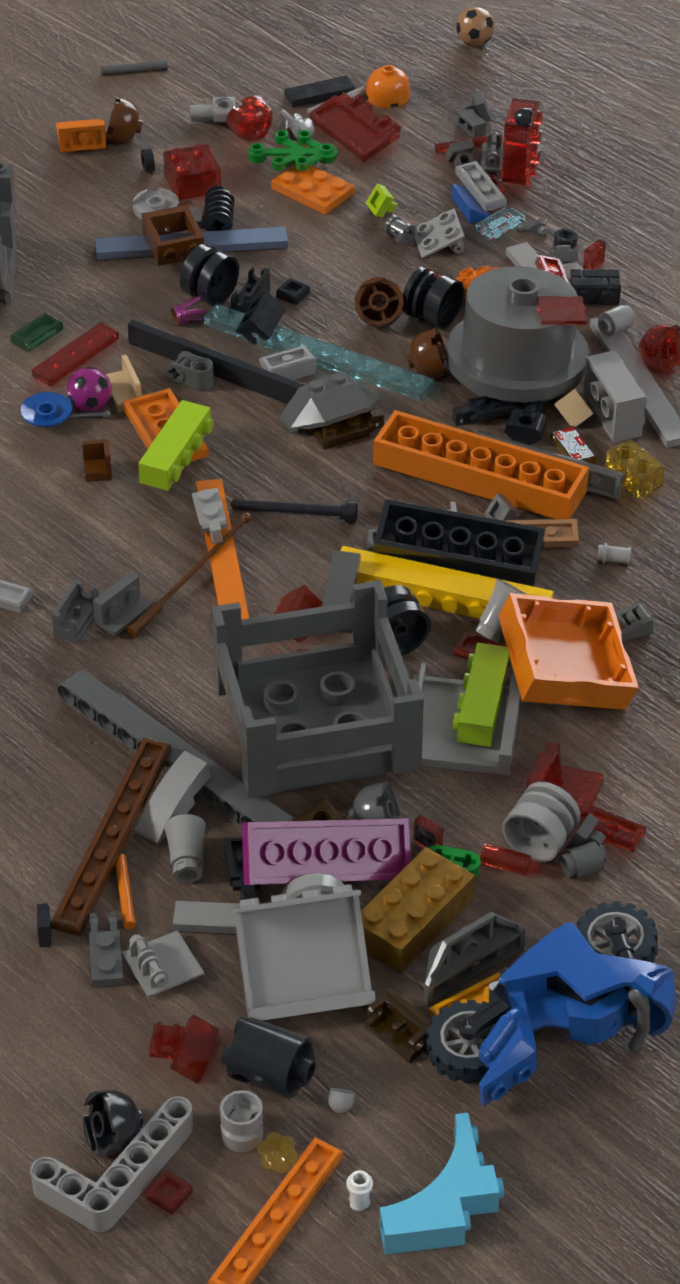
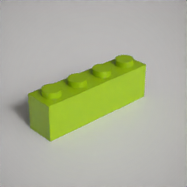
M185 400L179 403L139 461V483L169 491L173 483L179 480L183 468L190 464L193 453L200 449L206 434H210L212 431L213 419H211L210 407Z
M477 643L475 654H469L467 670H470V673L464 674L462 687L466 691L465 693L460 692L458 709L461 711L460 713L455 712L453 720V730H457V742L491 747L510 666V656L507 647Z

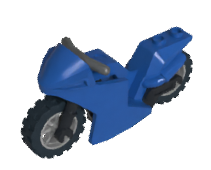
M612 901V904L606 905V902L598 904V907L595 909L589 908L585 911V916H580L578 919L577 927L569 922L553 930L520 956L508 970L505 967L500 970L499 981L489 984L488 1003L482 1001V1004L476 1003V1000H467V1003L456 1001L449 1008L447 1006L441 1008L439 1015L432 1017L430 1021L431 1027L428 1026L427 1049L431 1064L433 1066L436 1065L437 1072L442 1076L446 1074L449 1080L455 1082L463 1080L465 1084H472V1081L479 1080L480 1103L485 1107L493 1100L502 1098L507 1090L516 1084L525 1082L537 1069V1053L533 1031L539 1028L557 1027L567 1029L569 1040L581 1041L588 1046L591 1043L597 1044L617 1034L623 1026L633 1025L636 1030L629 1042V1049L634 1052L639 1051L648 1034L656 1036L669 1029L676 1009L677 998L674 972L665 965L654 963L655 956L658 953L657 928L655 929L654 920L652 917L648 918L647 912L642 908L640 910L636 909L634 904L627 903V905H624L620 901ZM631 935H635L638 940L627 938ZM597 936L603 938V940L593 942ZM608 947L606 952L601 950L602 948ZM451 1035H453L454 1037H456V1038L458 1039V1040H453V1041H448V1042H447L448 1038H449ZM461 1048L459 1053H456L452 1049Z

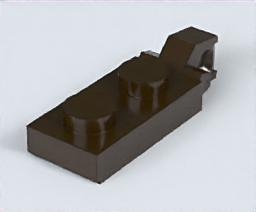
M374 409L324 427L313 428V435L323 449L370 436V432L384 426V413L381 409Z

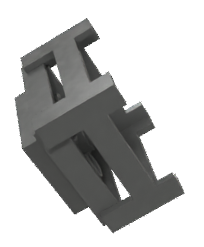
M381 580L353 584L352 602L248 619H241V606L239 602L211 607L213 677L219 696L227 695L242 746V777L248 798L386 775L387 772L396 774L422 769L424 698L417 679H410L387 617L388 599ZM352 630V643L249 660L242 659V647ZM386 662L399 697H394L384 671L386 669Z

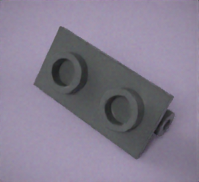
M497 132L490 133L487 143H483L481 167L484 171L490 173L504 171L506 144H501V136Z

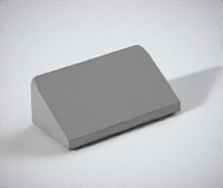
M305 345L259 358L263 369L292 380L313 375L316 372L315 357Z

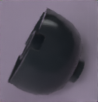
M101 1090L89 1093L84 1106L90 1105L89 1115L83 1116L84 1134L91 1151L98 1149V1157L122 1153L140 1132V1128L143 1125L141 1111L128 1095L117 1090Z

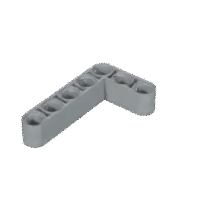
M181 1096L168 1099L97 1182L92 1181L56 1159L50 1157L37 1159L33 1162L30 1169L34 1196L93 1231L105 1232L111 1229L193 1131L191 1102Z

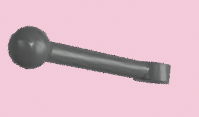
M105 409L102 412L71 413L68 419L89 417L109 419L112 413L109 409Z

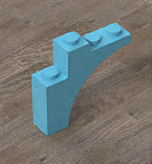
M468 1113L455 1114V1146L447 1165L440 1175L429 1186L411 1198L393 1205L380 1207L379 1227L385 1255L465 1245V1231L471 1230L469 1215L498 1212L499 1198H504L503 1181L501 1177L496 1178L493 1165L485 1166L483 1153L477 1152L475 1145L479 1144L478 1130L476 1125H471Z

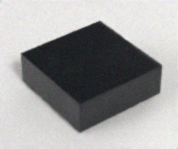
M289 278L276 290V297L297 305L310 293V286Z
M48 903L37 904L39 947H50L52 944L51 918Z

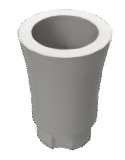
M500 579L496 580L492 595L479 619L481 622L476 628L478 633L496 643H500L503 637L498 615L509 594L528 595Z
M191 814L174 816L164 825L173 878L183 884H191L194 881L200 880L204 867L203 845L206 824L202 818Z

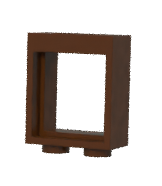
M188 205L141 213L142 233L158 266L185 261L194 248L204 244V236ZM188 230L190 234L188 237L163 242L159 238L160 235Z

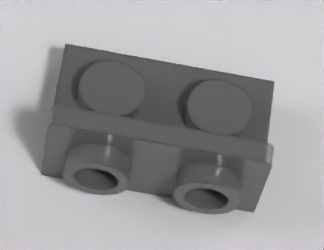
M133 572L128 573L93 600L95 625L111 635L117 636L134 623L152 605L151 602L140 596V580L138 575Z

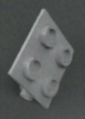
M455 208L443 212L439 216L415 227L416 233L414 237L422 259L447 246L455 253H461L464 249L462 239L465 238Z
M178 930L147 942L145 937L138 934L134 935L129 940V950L122 952V956L148 998L205 975Z

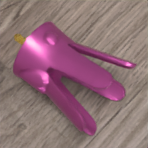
M195 296L181 305L176 304L172 306V316H169L168 319L173 318L177 325H183L189 321L205 320L204 318H189L203 315L206 311L204 309L185 311V309L200 300L199 296Z

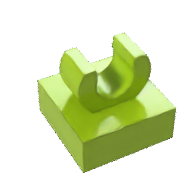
M376 184L366 202L374 215L383 218L386 211L394 212L398 205L392 202L393 196L385 186Z

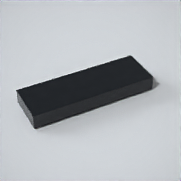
M346 75L284 89V96L292 107H298L336 98L355 90V86Z

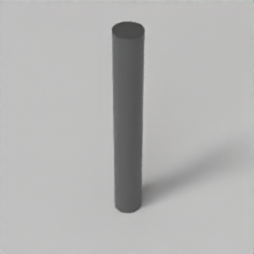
M167 60L101 66V75L168 69Z

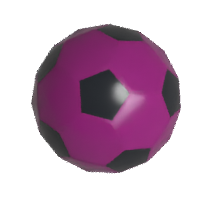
M81 368L69 378L67 395L73 406L80 411L97 412L109 403L112 396V385L109 377L98 368Z

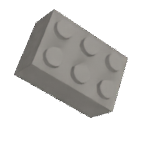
M615 350L587 356L583 397L594 410L595 416L613 443L641 437L642 428L645 425L644 408L647 405L645 391L640 389L635 376L630 374L624 360L619 358Z

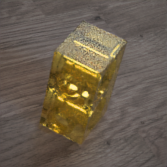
M632 439L607 450L605 468L626 473L623 486L637 498H641L663 486L665 466Z

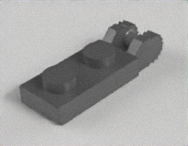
M116 911L109 912L108 925L110 926V931L98 932L99 917L97 913H90L91 932H89L92 987L124 985L120 930H117Z

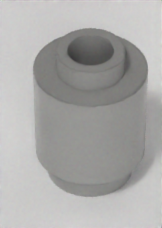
M627 305L616 306L599 315L598 327L606 336H613L630 328L635 321V314L631 307Z

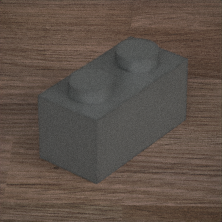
M470 108L458 113V125L470 136L476 138L486 133L485 120Z

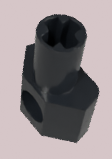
M526 402L523 410L514 409L504 433L513 441L527 445L541 440L548 424L546 416L541 413L544 406L543 402Z

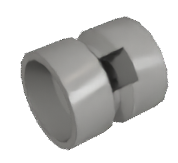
M240 1090L226 1095L220 1105L222 1142L228 1149L234 1152H249L257 1148L263 1139L262 1102L257 1095L250 1091Z

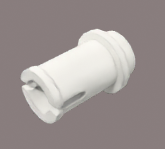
M359 1170L353 1172L348 1177L346 1184L350 1192V1207L356 1211H363L370 1205L369 1192L373 1188V1180L368 1173Z

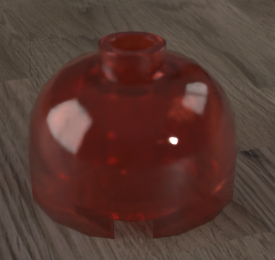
M260 95L244 98L241 100V106L237 109L234 106L230 110L226 122L231 131L245 141L262 139L267 135L273 123V113L270 106Z
M658 324L649 328L639 343L640 356L643 363L650 370L670 375L676 372L672 370L676 365L680 366V327L678 325Z

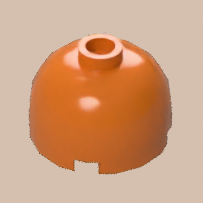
M392 65L380 67L374 70L367 80L366 97L368 96V101L377 107L391 108V104L398 103V107L402 106L410 98L409 78L402 70Z

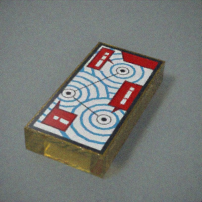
M574 425L551 431L550 439L562 455L592 464L596 463V454Z

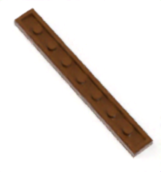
M143 737L51 921L52 929L81 936L90 918V913L93 912L171 753V744Z

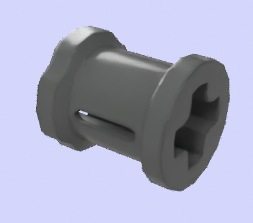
M393 215L385 223L384 232L389 236L397 237L399 242L405 245L414 238L416 228L412 224L402 222L397 215Z

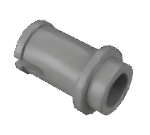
M604 542V545H598L597 561H602V564H605L606 561L629 565L631 547L608 546L606 542Z

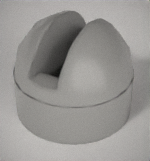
M330 1088L328 1096L330 1108L336 1113L347 1112L353 1106L355 1092Z

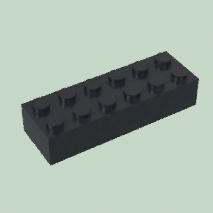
M385 499L374 541V553L534 587L544 545L545 528Z

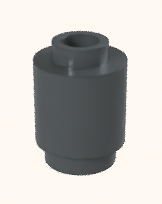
M595 841L566 850L565 854L560 855V862L568 878L573 876L579 878L603 870L604 863L607 862V855L602 845L598 846Z

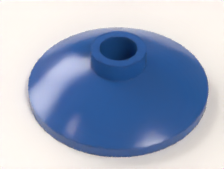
M41 392L24 400L20 410L22 418L27 423L37 427H52L65 422L70 417L72 405L67 397L59 393Z

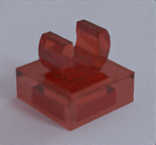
M162 1022L154 1024L149 1047L150 1057L181 1060L186 1038V1027H181L178 1024H174V1026L162 1025Z

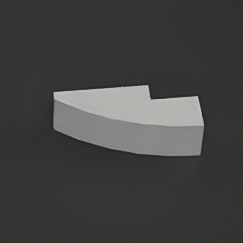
M184 750L151 796L137 823L135 832L159 846L166 838L165 823L174 816L187 814L195 805L193 797L211 777L208 763Z

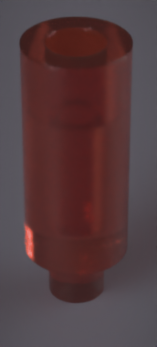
M487 842L484 844L480 856L481 864L527 876L529 872L538 875L542 865L539 862L532 861V855Z

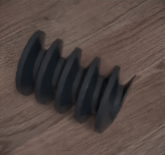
M213 186L205 194L203 228L206 231L231 230L233 227L235 198L232 193L222 186Z

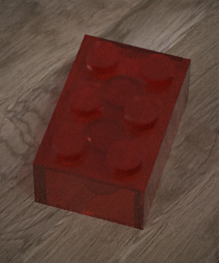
M512 98L504 125L501 182L529 186L531 177L536 176L537 164L540 163L541 150H538V144H541L542 130L539 129L544 115V111H540V101ZM521 108L532 109L530 127H522L516 124L514 115L517 110Z

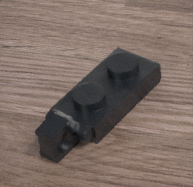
M487 396L468 399L466 404L453 408L452 420L456 426L470 422L478 423L510 416L514 409L523 410L524 404L522 402L509 405L501 404L500 400Z
M242 837L224 838V852L230 886H232L233 891H240L241 900L254 898L255 890H260L261 884L244 885Z

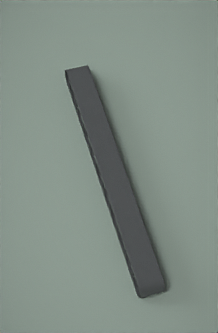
M77 671L57 686L58 694L63 702L134 753H136L143 737L171 744V753L161 771L163 774L166 775L184 750L207 762L211 777L195 796L240 829H242V823L281 822L294 819L263 796L248 798L245 784L86 671Z

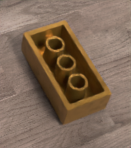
M425 847L361 910L367 954L401 974L474 899L475 875Z

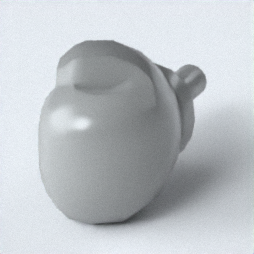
M284 109L280 111V114L290 122L287 127L296 139H298L297 133L301 130L310 131L311 137L314 135L315 128L311 119H301L298 115L293 118Z

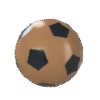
M471 7L459 15L456 31L458 37L465 44L474 47L481 46L492 38L495 31V22L493 16L484 8Z

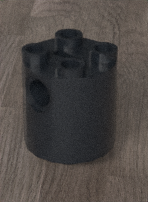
M239 1017L234 1028L235 1036L232 1044L225 1047L221 1057V1063L227 1065L228 1077L291 1099L301 1087L310 1083L314 1075L316 1060L312 1039L253 1017Z

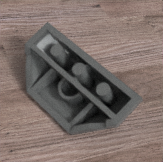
M335 373L331 377L311 381L308 385L299 387L279 416V422L290 432H295L299 429L324 427L371 411L381 402V397L369 386L347 373Z
M490 912L470 925L461 928L445 940L437 942L429 951L424 1004L427 1007L431 1006L523 950L526 929L521 924Z

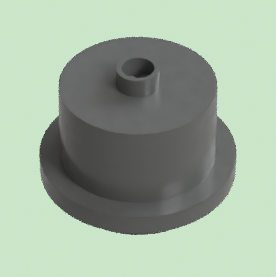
M502 267L479 275L468 287L464 320L453 328L448 337L446 360L453 376L477 395L498 399L501 401V404L506 405L522 402L525 406L526 402L536 401L545 403L574 389L585 376L586 357L589 354L584 337L576 329L578 296L575 289L560 276L532 267Z

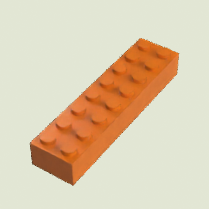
M394 410L374 439L373 465L493 500L496 493L504 494L514 507L553 519H571L587 492L589 467L397 410Z

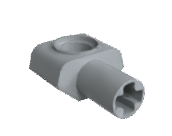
M213 97L212 105H190L191 121L213 120V124L236 123L235 97Z

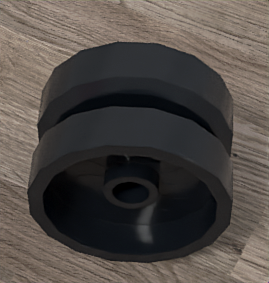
M200 244L191 251L182 266L180 273L181 290L191 297L199 296L200 300L213 307L220 306L227 301L237 285L240 270L238 260L234 256L220 252L212 246Z
M392 585L384 588L388 599L387 617L402 656L415 650L426 640L431 630V620L411 589L403 585Z

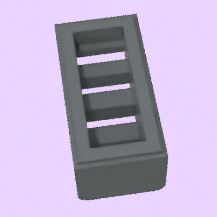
M642 602L616 613L622 632V643L652 634L653 616Z

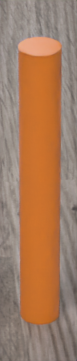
M121 853L115 868L124 928L131 930L136 927L127 859L126 855Z

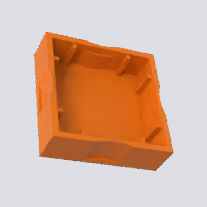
M509 594L498 617L522 701L627 709L639 687L630 658L622 643V632L612 603L577 599L558 600L545 596Z

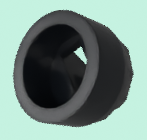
M521 108L517 110L514 115L516 124L522 127H530L532 109Z

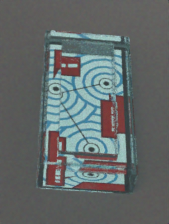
M506 206L475 224V232L490 241H494L516 228L519 223L525 222V215L510 206Z

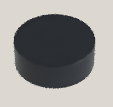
M151 148L142 149L141 162L145 172L155 171V160Z
M564 228L555 232V246L571 245V249L577 246L578 234L574 230Z

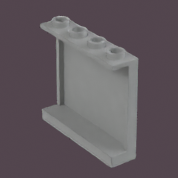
M421 663L420 674H414V679H417L424 698L422 766L510 776L521 702L515 674L512 673L510 685H505L491 747L457 742V730H453V720L455 712L460 713L461 711L458 709L460 692L465 693L466 691L462 689L463 680L425 676L426 663Z
M352 885L333 887V893L321 895V889L302 891L301 898L290 899V893L271 896L272 902L259 904L258 898L240 900V906L233 907L248 1018L253 1017L263 1021L369 1005L376 1001L375 991L371 988L359 902L361 890H352Z

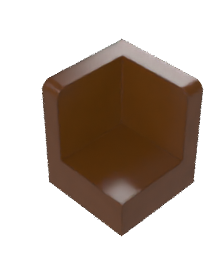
M108 439L83 441L82 448L86 482L112 480Z

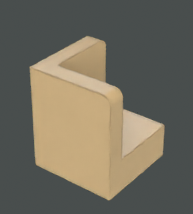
M576 387L554 404L569 425L574 427L594 413L592 407Z

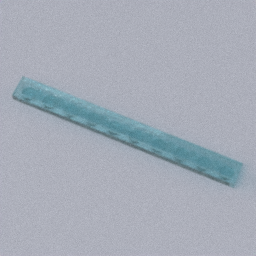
M216 304L204 316V325L246 339L241 334L235 332L245 313ZM277 325L267 341L260 338L258 334L252 333L258 339L257 344L280 352L305 345L315 357L317 365L340 373L345 372L359 380L419 401H423L434 388V379L293 331L289 328Z

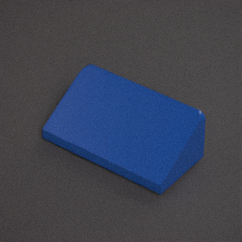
M452 184V199L470 224L492 219L489 211H484L466 187Z

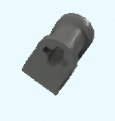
M182 351L175 362H171L165 367L166 375L175 383H180L200 392L209 391L214 387L213 363L207 358L199 357L188 351Z

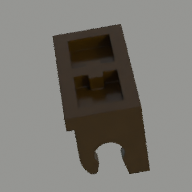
M389 988L385 991L384 995L373 1002L368 1008V1011L373 1015L365 1021V1027L410 1063L427 1050L428 1026L431 1027V1020Z

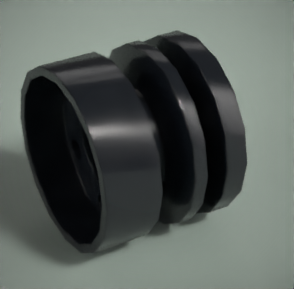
M425 266L419 267L413 272L403 292L404 307L402 311L404 314L420 321L424 319L426 323L442 330L448 328L457 317L463 303V282L447 275L441 276V273Z

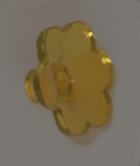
M278 1132L269 1133L266 1140L261 1141L257 1146L258 1153L262 1156V1166L265 1169L273 1168L278 1173L286 1172L289 1165L294 1164L298 1159V1153L294 1149L295 1142L293 1138L282 1136Z

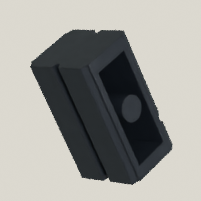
M570 269L569 284L577 293L578 304H620L621 281L619 269Z

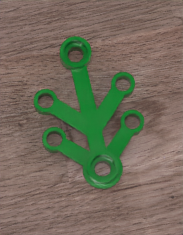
M278 130L274 133L275 142L287 148H265L261 143H253L248 149V160L252 163H263L266 161L267 156H276L272 159V168L276 171H282L286 166L294 162L297 170L306 171L317 162L331 164L338 156V149L329 143L320 144L311 138V132L308 130L299 131L297 136L298 143L306 144L310 148H304L289 139L286 130Z

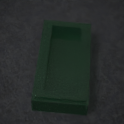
M44 313L10 335V341L24 351L30 352L62 331L63 322Z

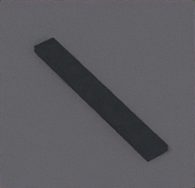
M133 319L127 324L129 344L173 361L178 359V355L182 351H188L199 357L207 358L213 363L215 377L288 404L298 388L303 386L300 382Z

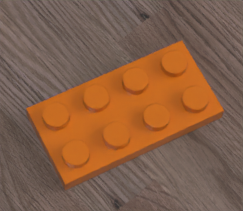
M168 388L122 401L124 412L148 449L179 405V402L171 389ZM202 441L200 449L193 453L191 462L209 457V450L204 441Z

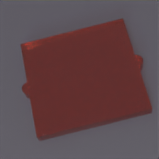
M538 296L537 313L540 314L541 325H587V307H584L582 296Z

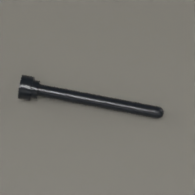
M234 499L230 504L234 510L339 516L345 522L356 523L358 514V502L346 501V503L336 506Z

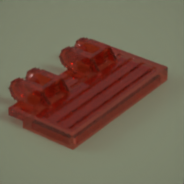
M345 92L340 96L334 95L308 113L313 123L363 162H366L400 138L398 133L401 130V126L397 122L392 123V119L389 116H384L378 120L372 114L374 105L369 101L365 102L361 95H357L352 99Z

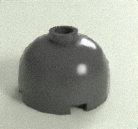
M384 781L363 788L356 795L353 808L349 810L350 820L395 819V816L401 815L398 798L392 785L387 786L388 782Z

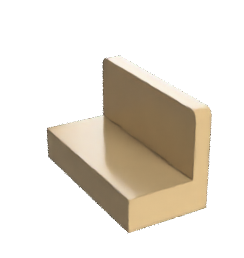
M127 355L121 356L122 371L106 374L112 385L111 400L117 413L124 412L122 401L142 396L141 383Z

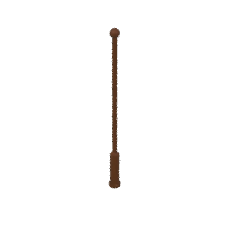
M243 513L241 520L223 537V542L217 543L159 602H154L132 625H129L126 628L127 634L132 638H136L146 625L163 609L162 606L245 523L251 521V515Z

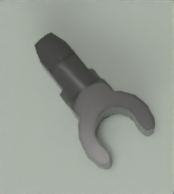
M540 218L532 223H519L517 230L532 232L540 237H546L549 229H544L540 226H545L548 219Z

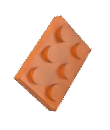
M293 165L271 181V189L324 215L355 194L354 185L314 166H310L306 171H299Z

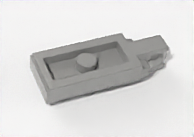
M218 488L192 493L201 533L210 532L213 544L223 542L221 529L228 528Z

